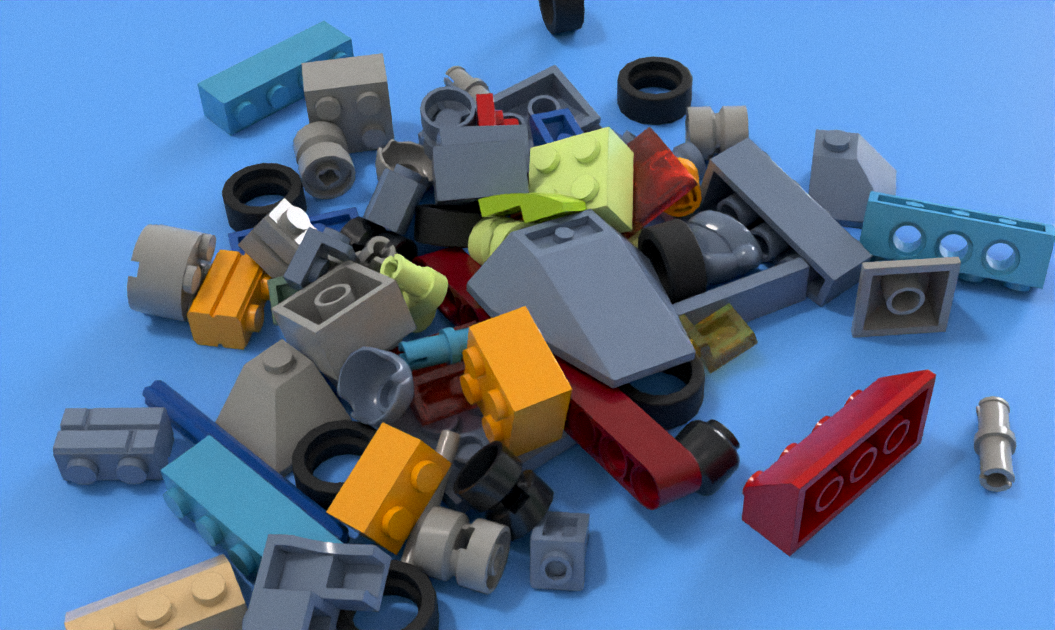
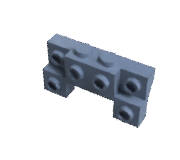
M268 534L249 607L243 617L242 630H335L340 610L379 612L391 557L376 545L331 543L295 535Z

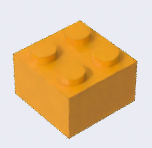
M526 306L469 326L467 349H464L462 352L465 371L464 375L460 376V383L467 401L470 404L477 403L484 416L482 417V426L490 443L501 441L516 456H520L561 439L572 387Z

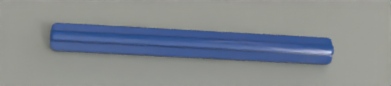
M155 380L151 386L144 388L142 395L145 397V404L148 407L166 408L171 425L196 445L208 435H211L342 543H349V530L344 524L326 513L324 508L306 496L300 489L164 381Z

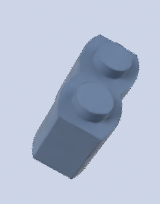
M396 164L393 171L385 168L363 217L398 234L405 235L415 215L416 206L420 204L426 187L420 184L423 176L399 164Z

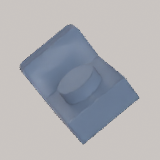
M309 227L283 278L290 288L300 291L327 273L330 261L327 260L328 255L343 262L348 259L355 262L357 256L353 247L349 245L351 240L344 234L325 227L323 233Z
M547 511L541 521L533 528L530 538V585L532 588L569 591L583 590L590 514Z

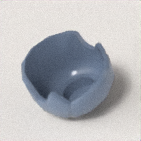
M363 346L350 353L341 367L337 392L339 397L345 399L354 410L350 414L352 418L365 425L380 427L382 422L390 425L403 417L415 394L411 369L402 357L389 351Z

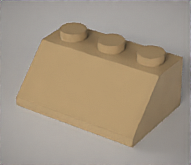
M222 554L66 612L64 625L66 630H242L243 617L248 609L231 564L225 555Z

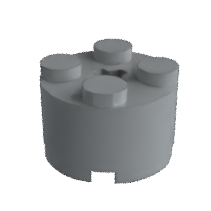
M149 224L145 226L138 237L131 261L139 262L137 277L128 276L127 297L130 308L144 314L188 322L187 313L212 265V257L216 246L215 235L162 224Z

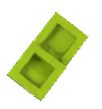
M510 193L478 199L482 217L509 216L522 212L524 224L543 223L587 210L585 201L553 193Z

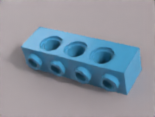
M871 191L859 242L872 255L870 259L872 262L959 257L961 266L958 277L963 280L983 282L984 278L1003 281L1002 285L1012 290L1030 291L1031 287L1043 289L1055 242V228L1051 224ZM902 226H913L920 232L921 237L913 243H905L898 239L895 232ZM956 234L962 236L966 240L967 245L960 251L951 252L942 246L941 241L948 235ZM1003 243L1013 249V254L1008 259L998 261L992 259L987 254V251L991 246Z

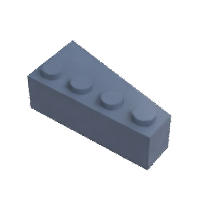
M746 138L709 160L701 184L702 200L699 207L693 212L694 215L702 211L711 210L727 214L736 219L752 233L760 245L763 253L762 263L769 261L777 266L801 257L810 266L806 297L820 307L859 282L862 263L869 262L872 255L752 140Z

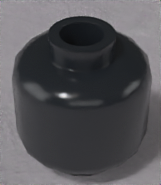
M710 419L708 422L701 420L691 421L675 437L695 457L700 467L702 484L700 489L696 491L700 495L708 496L714 494L739 467L740 457L737 450L740 448V444L734 434L716 420Z

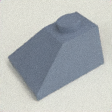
M816 129L808 195L823 209L827 210L832 218L842 227L862 229L870 192L896 195L897 171L859 133Z

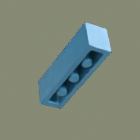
M322 21L197 83L204 116L232 136L304 98L301 63L354 57L352 39L326 21Z
M208 435L160 470L167 489L163 494V498L170 510L178 518L182 519L187 516L192 520L199 534L209 545L215 547L219 544L228 552L235 567L246 576L253 573L257 577L268 534L295 535L317 541L342 543L211 435Z

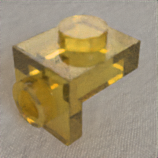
M730 303L695 325L690 322L685 314L679 316L696 351L695 353L710 374L758 343L753 330Z

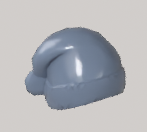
M706 210L699 212L686 223L694 233L701 248L706 268V287L711 284L728 282L738 275H744L756 269L762 263L763 253L755 237L733 217L721 212Z

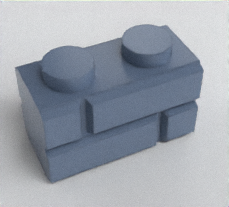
M65 408L60 424L61 431H58L53 446V456L63 480L72 481L80 485H89L95 482V480H121L124 483L133 485L141 484L145 480H163L160 470L168 465V457H170L174 442V433L166 408Z

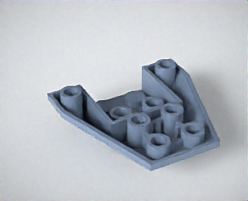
M592 209L511 232L467 282L466 291L492 318L526 306L553 354L611 388L619 387L695 358L696 351L650 260Z

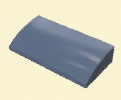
M556 65L493 95L494 109L503 110L504 119L516 118L519 121V125L527 124L529 148L534 147L529 122L530 115L569 108L582 131L599 124L601 117ZM422 132L418 133L419 144L423 146Z

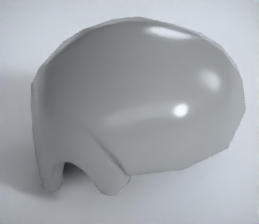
M391 139L384 148L378 147L375 160L377 180H380L385 168L393 171L396 164H399L423 176L420 184L426 187V192L433 185L432 161L425 154L422 145L411 141L397 142Z

